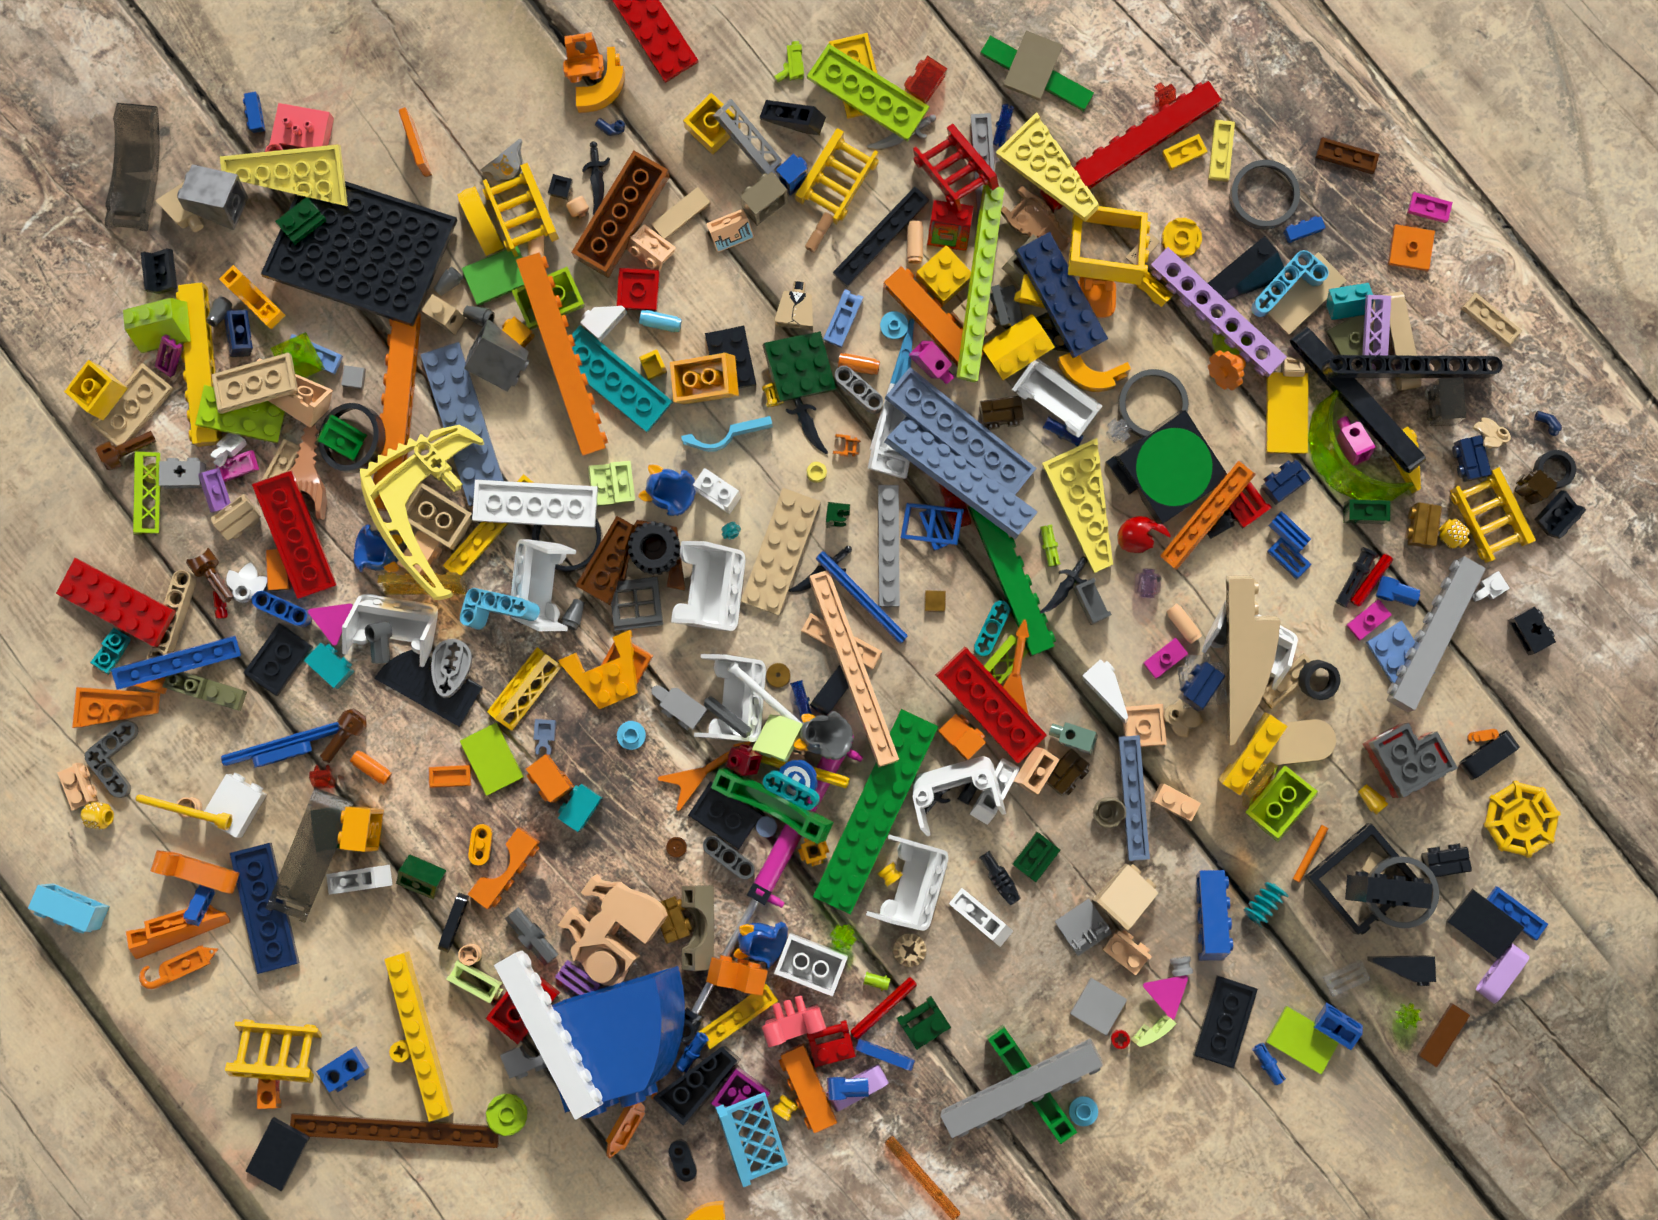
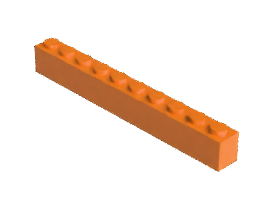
M540 252L517 259L516 262L582 456L604 449L608 439L605 431H600L599 424H602L599 413H594L592 405L595 404L592 392H587L586 386L589 383L586 374H581L579 366H582L579 354H574L572 347L576 345L572 334L568 335L566 327H569L566 315L561 316L559 308L563 306L559 295H554L552 288L556 286L552 275L548 276L546 268H549L546 256L542 257Z
M420 312L413 327L389 319L392 329L391 334H388L387 344L390 348L389 354H386L385 364L388 368L387 373L383 377V384L386 388L385 393L381 397V404L384 405L383 413H380L386 436L385 445L381 453L383 456H387L388 449L397 450L398 443L407 445L409 440L422 317ZM408 453L380 468L377 473H374V484H378L392 470L407 460ZM379 495L374 500L378 511H387Z

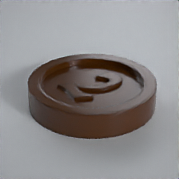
M673 837L667 842L666 850L672 857H681L687 850V844L684 839Z

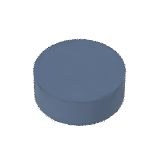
M762 817L756 824V830L759 835L770 837L776 832L777 824L771 817Z

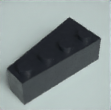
M1356 871L1355 875H1347L1345 900L1431 909L1433 884L1424 883L1425 879L1412 877L1411 881H1406L1404 876L1393 875V879H1387L1386 874L1374 873V877H1368V872Z
M722 1046L652 1098L683 1126L687 1125L741 1059L727 1046Z

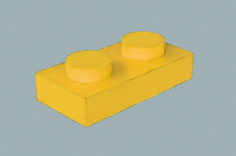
M1197 134L1163 150L1162 154L1170 170H1173L1207 154L1208 151L1200 135Z
M1148 271L1147 276L1143 275L1141 285H1136L1160 307L1165 305L1173 296Z

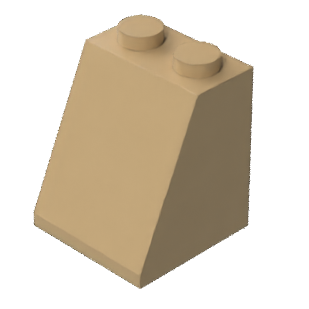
M1125 864L1092 899L1122 929L1127 931L1158 894L1155 890L1157 886L1149 878L1144 880L1140 876L1142 872L1134 864L1131 866Z

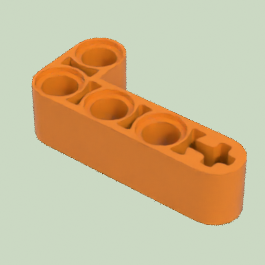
M159 850L156 851L150 870L157 874L175 876L232 894L240 874L236 871L179 853Z

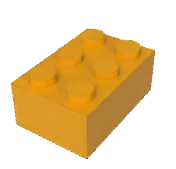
M720 353L670 362L673 402L685 405L739 396L734 355Z
M345 807V811H342L340 819L341 823H343L342 832L340 831L338 834L340 849L362 852L378 851L384 810L366 807Z

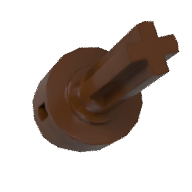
M149 431L116 447L110 441L99 445L95 450L106 469L113 470L122 466L120 462L121 457L156 442L152 431Z
M207 548L202 555L196 558L187 559L186 564L196 577L205 576L223 603H228L234 598V595L215 570L219 561L210 548Z
M354 708L342 712L337 722L341 728L321 753L320 757L323 761L330 763L351 734L360 736L366 729V717Z

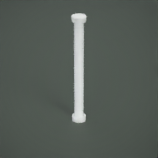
M734 661L728 667L727 671L736 675L782 717L802 723L738 667V663Z

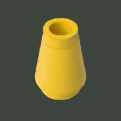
M1368 784L1358 791L1370 812L1373 811L1376 815L1388 805L1385 801L1386 798L1369 787Z

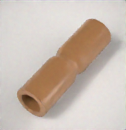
M824 212L815 231H813L804 246L807 250L815 253L824 234L827 233L833 222L831 214Z

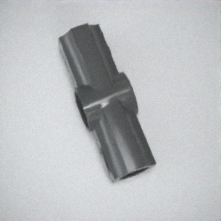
M520 907L516 908L505 918L507 923L519 935L518 938L528 950H531L544 966L559 955L545 938L546 935L536 923H532Z

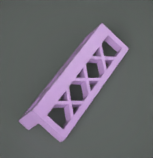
M1366 295L1362 355H1388L1391 296ZM1372 299H1375V312L1371 308ZM1373 320H1374V332L1370 329V323H1371ZM1372 341H1373V353H1372V352L1370 351V349H1369V344H1370ZM1372 363V369L1376 371V366Z

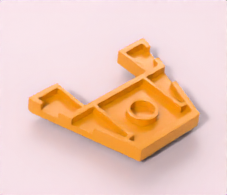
M631 629L612 637L620 657L585 672L577 652L558 660L560 665L599 709L638 693Z

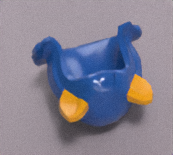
M654 464L649 465L648 471L650 476L646 481V489L640 492L638 497L645 502H652L659 508L668 509V516L682 515L692 505L696 494L693 486L695 483L694 477L686 470H682L681 474L672 469H663Z
M370 524L363 526L357 535L354 546L353 560L356 568L360 572H364V568L374 571L386 570L388 572H397L399 569L396 564L398 559L386 544L378 530L372 531ZM391 535L399 547L403 542L401 535Z
M783 922L776 923L775 927L763 923L739 926V948L734 952L733 956L738 959L749 957L758 962H765L767 964L766 968L769 969L779 958L785 947L788 927Z

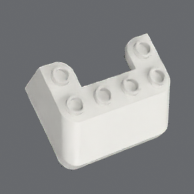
M681 541L680 557L684 563L692 564L693 568L688 604L679 603L675 605L671 622L691 627L725 631L734 630L738 625L745 569L744 553L738 549L706 541Z

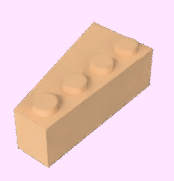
M295 374L298 392L268 401L308 427H312L329 410L333 390Z

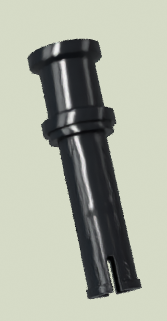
M1366 547L1361 548V554L1357 561L1353 562V570L1338 598L1335 600L1337 604L1347 608L1363 576L1370 572L1369 568L1373 560L1378 558L1379 555ZM1353 580H1355L1348 594H1346L1351 583L1353 582Z

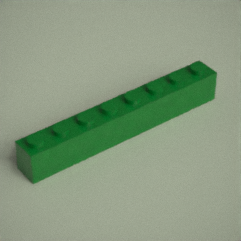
M968 506L1018 628L1023 620L1027 622L1029 637L1026 638L1025 646L1029 651L1030 657L1055 646L1054 642H1056L1052 630L1048 631L1046 623H1048L1045 613H1040L1038 607L1040 604L1039 598L1036 593H1032L1030 588L1032 581L1028 574H1024L1022 569L1024 562L1020 555H1016L1014 549L1017 547L1013 537H1009L1005 531L971 506Z

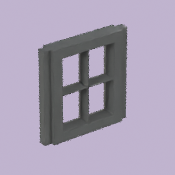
M658 577L618 581L611 602L614 631L663 625ZM652 589L653 600L638 601L637 590ZM633 591L634 602L619 604L618 593ZM654 604L655 615H639V605ZM635 607L636 617L620 619L619 608Z

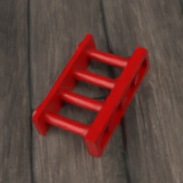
M952 123L946 127L947 139L924 154L917 147H914L915 157H913L916 166L918 168L922 167L942 191L949 206H954L959 212L962 210L961 198L982 185H988L993 191L999 187L997 174ZM950 146L957 148L955 154L934 167L928 161ZM960 159L968 161L967 166L946 179H943L939 174ZM971 172L979 174L978 179L957 192L950 188V185Z

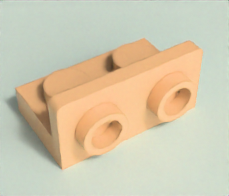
M645 224L630 238L627 250L631 255L645 263L648 268L659 271L663 263L676 249V247Z
M75 763L72 767L58 772L72 811L85 807L89 802L98 801L96 798L97 790L89 780L90 772L83 763Z
M1116 930L1102 950L1131 973L1137 975L1147 960L1152 958L1149 954L1150 949L1141 942L1139 945L1132 941L1134 937L1127 931L1123 930L1120 932Z

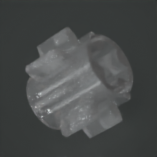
M1114 418L1107 425L1109 430L1106 431V434L1114 443L1120 441L1123 444L1130 438L1131 435L1128 432L1131 431V427L1124 419L1117 421Z

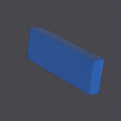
M1497 886L1494 887L1487 897L1490 902L1523 925L1524 929L1522 932L1535 941L1538 940L1548 923Z

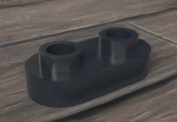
M677 1139L669 1147V1156L677 1177L681 1181L689 1182L695 1178L697 1166L688 1143L682 1139ZM681 1148L683 1150V1153L681 1155L676 1154L675 1149ZM689 1168L690 1173L685 1175L682 1169Z

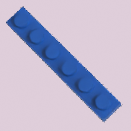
M231 636L113 668L111 672L116 689L118 690L241 656L236 636Z

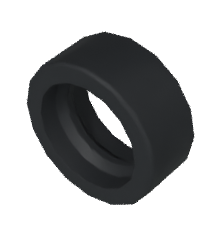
M1548 451L1538 457L1534 463L1533 472L1540 469L1544 472L1543 466L1547 460L1551 458L1559 459L1565 465L1566 475L1562 480L1556 481L1558 486L1555 489L1563 488L1570 484L1576 475L1575 461L1565 451Z
M1312 660L1305 664L1300 670L1298 677L1301 691L1316 700H1327L1334 696L1341 683L1338 669L1331 663L1322 660ZM1323 668L1329 673L1328 684L1320 692L1313 691L1310 687L1311 675L1317 669Z

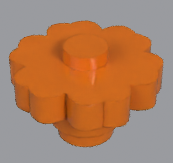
M1219 350L1209 357V373L1212 378H1215L1218 386L1224 390L1227 388L1234 390L1243 384L1242 377L1245 375L1243 370L1246 362L1241 355H1233L1229 351L1223 353Z

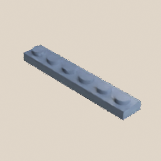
M1140 735L1118 737L1123 804L1126 808L1125 829L1128 860L1150 859Z

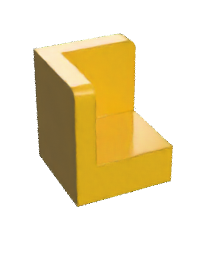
M657 349L639 357L649 380L667 372Z

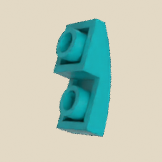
M113 627L101 643V649L91 660V665L109 675L111 669L116 666L125 652L131 638Z

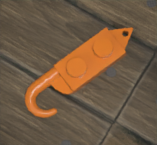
M200 945L163 962L159 967L160 978L152 982L145 979V973L150 968L146 966L140 971L139 981L146 989H157L211 964L210 961L218 951V948Z
M657 1092L651 1095V1099H653L652 1097H654L657 1094ZM640 1102L623 1109L606 1139L608 1143L606 1156L609 1159L621 1149L625 1150L645 1115L643 1103Z

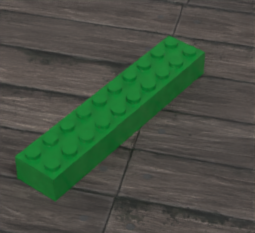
M903 709L900 710L890 731L899 760L879 768L877 762L875 763L813 895L814 898L851 915L939 726Z

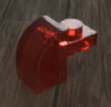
M939 484L943 506L964 509L961 527L971 525V518L965 502ZM945 511L953 530L955 529L957 513Z

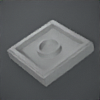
M1090 978L1070 1014L1107 1036L1127 999Z

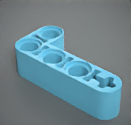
M1305 250L1298 252L1253 302L1251 307L1252 313L1257 317L1266 316L1300 277L1311 286L1321 285L1328 277V268L1310 252ZM1298 258L1304 259L1306 265L1299 264ZM1314 271L1319 272V273L1321 274L1322 278H1321V279L1315 278V276L1313 275V272H1314ZM1290 273L1293 276V280L1286 279L1284 274ZM1271 288H1277L1280 291V295L1273 294ZM1267 299L1269 302L1261 309L1259 306Z
M471 588L464 599L460 613V622L465 626L480 630L486 625L489 612L534 621L540 614V608L538 604L523 598Z

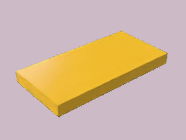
M868 33L829 41L830 45L877 73ZM843 102L847 119L864 115Z
M1273 372L1269 377L1266 376V453H1308V373H1305L1304 377L1283 376V372Z

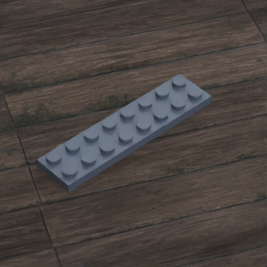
M459 342L420 355L443 427L461 425L483 439L484 445L472 443L453 456L468 505L471 507L474 502L475 480L504 481L470 373L464 369L466 360Z
M911 367L885 396L888 402L908 418L915 421L923 430L930 432L935 439L942 444L948 445L950 450L958 456L964 457L969 464L979 468L984 475L991 480L997 481L1014 495H1016L1036 470V467Z
M908 417L884 441V443L1015 540L1037 514L1035 509L997 481L988 478L979 468L973 467L964 457L958 456L950 450L948 445L942 444L930 432L923 430L915 421Z

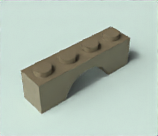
M682 886V907L690 912L694 921L692 939L682 948V970H709L711 958L714 957V886Z

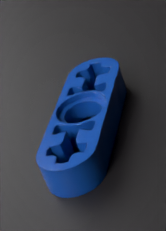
M310 741L254 756L252 757L254 768L312 752Z
M862 1039L858 1040L855 1048L862 1053L906 1070L912 1071L915 1060Z

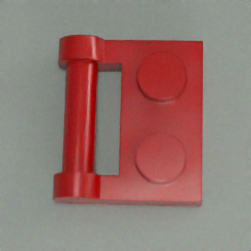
M1251 482L1245 488L1260 509L1256 511L1243 492L1239 494L1228 508L1242 529L1272 508L1269 503L1265 502Z
M847 1020L840 1021L841 1024L826 1027V1029L812 1034L807 1033L815 1067L856 1057ZM840 1032L844 1034L843 1038L816 1044L815 1041L817 1038Z

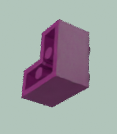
M737 1066L711 1104L715 1107L724 1105L726 1108L738 1103L740 1099L746 1100L764 1092L766 1097H768L771 1090ZM763 1100L755 1103L753 1108L758 1111L763 1104Z

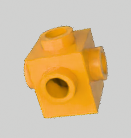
M804 838L805 843H802V848L798 849L801 860H806L807 864L811 863L812 867L824 863L823 859L827 858L826 853H829L826 841L817 844ZM817 847L818 853L815 855L811 854L810 848Z

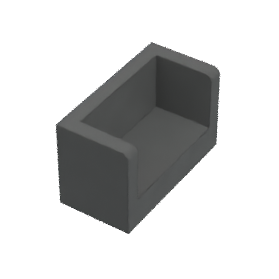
M1095 578L1073 588L1090 625L1112 615L1110 611H1107L1094 584L1096 582Z

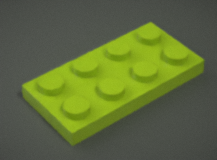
M204 385L195 426L278 444L285 411L271 402L265 401L221 414L217 409L214 387Z

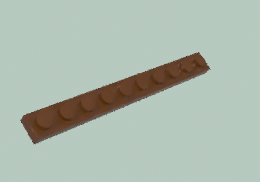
M292 1113L290 1126L309 1137L485 1148L499 1147L500 1135L495 1134L488 1125Z

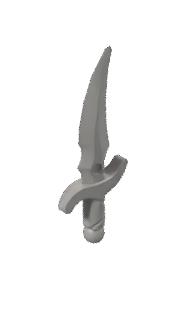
M931 114L929 117L923 118L913 135L916 134L918 138L926 139L927 135L922 134L919 130L934 122L936 116ZM893 133L883 140L867 145V148H888L902 143L904 139Z

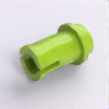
M866 972L863 985L879 988L882 992L883 990L887 991L890 978H887V975L883 977Z

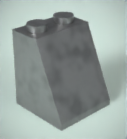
M191 165L189 172L185 175L184 184L178 191L177 198L184 210L235 230L248 195L238 174Z
M487 319L468 352L464 369L508 392L511 385L515 387L520 378L519 372L521 370L525 371L528 366V351Z

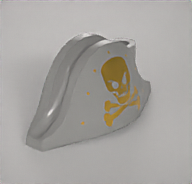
M518 139L497 158L480 169V171L492 173L497 182L502 179L517 177L522 171L520 165L523 164L521 155L522 139Z

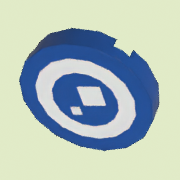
M791 760L780 768V773L816 791L818 786L817 774L809 763L804 760ZM788 785L787 792L794 796L796 794L795 788Z

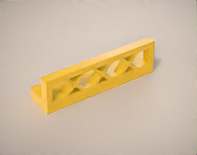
M537 647L487 712L495 720L512 731L562 666ZM549 661L554 666L550 672L544 673L543 668ZM539 679V686L531 689V683ZM527 695L526 703L518 706L520 697ZM514 712L515 717L510 723L503 720L508 713Z

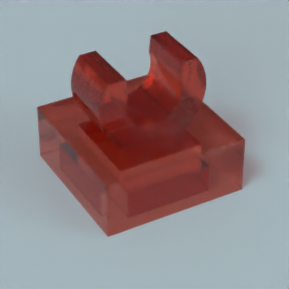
M1160 82L1154 86L1157 90L1154 92L1155 106L1158 109L1165 104L1170 105L1175 102L1176 88L1172 84L1165 87Z
M316 765L314 771L309 772V780L314 789L334 788L335 780L329 765H326V770H320L319 766Z

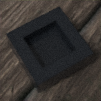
M553 174L548 195L568 200L573 180Z

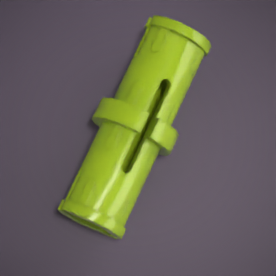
M1052 525L1040 527L1044 543L1042 548L1046 553L1048 567L1061 565L1057 551L1058 542H1055Z

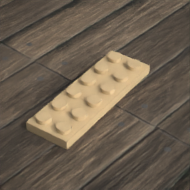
M782 488L742 596V603L778 616L780 615L821 501Z

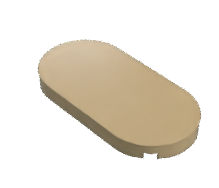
M1318 719L1286 722L1284 724L1288 727L1263 762L1269 765H1281L1325 759L1335 749V732L1328 723Z

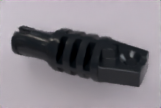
M989 850L980 856L979 859L989 872L988 877L999 894L1009 905L1019 901L1021 897L1015 883L1002 865H998L991 851Z

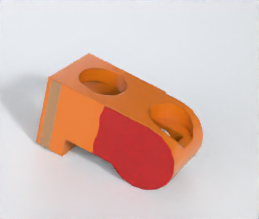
M258 1079L257 1109L281 1108L280 1080Z

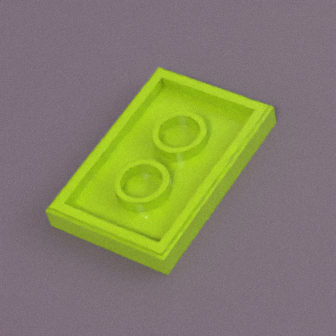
M497 722L460 740L486 796L524 778Z
M1285 1006L1266 1040L1270 1045L1321 1075L1339 1044L1334 1039L1314 1028L1315 1022L1288 1006Z

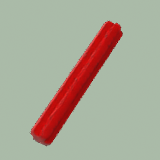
M911 977L905 980L850 1031L856 1039H859L917 986V983Z

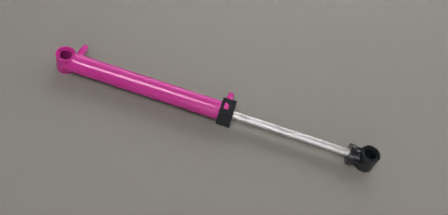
M852 749L847 752L846 756L859 762L862 761L863 756L859 755L858 752ZM845 756L839 760L821 757L816 768L836 774ZM817 780L816 792L819 794L821 802L830 784ZM811 797L807 798L809 804L812 802L810 800ZM819 804L811 810L816 812ZM785 824L747 893V896L751 897L752 900L722 955L731 956L738 943L739 926L748 924L759 902L765 905L768 901L780 908L784 906L785 903L771 893L802 838L788 824ZM707 982L692 1009L686 1007L684 1025L691 1029V1033L688 1036L682 1035L681 1042L690 1041L704 1018L700 1011L714 987L713 984Z

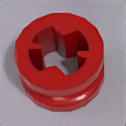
M1119 1029L1111 1035V1042L1117 1049H1125L1130 1043V1036L1126 1031ZM1120 1033L1123 1034V1037L1126 1036V1041H1123L1122 1045H1118V1042L1115 1043V1038Z

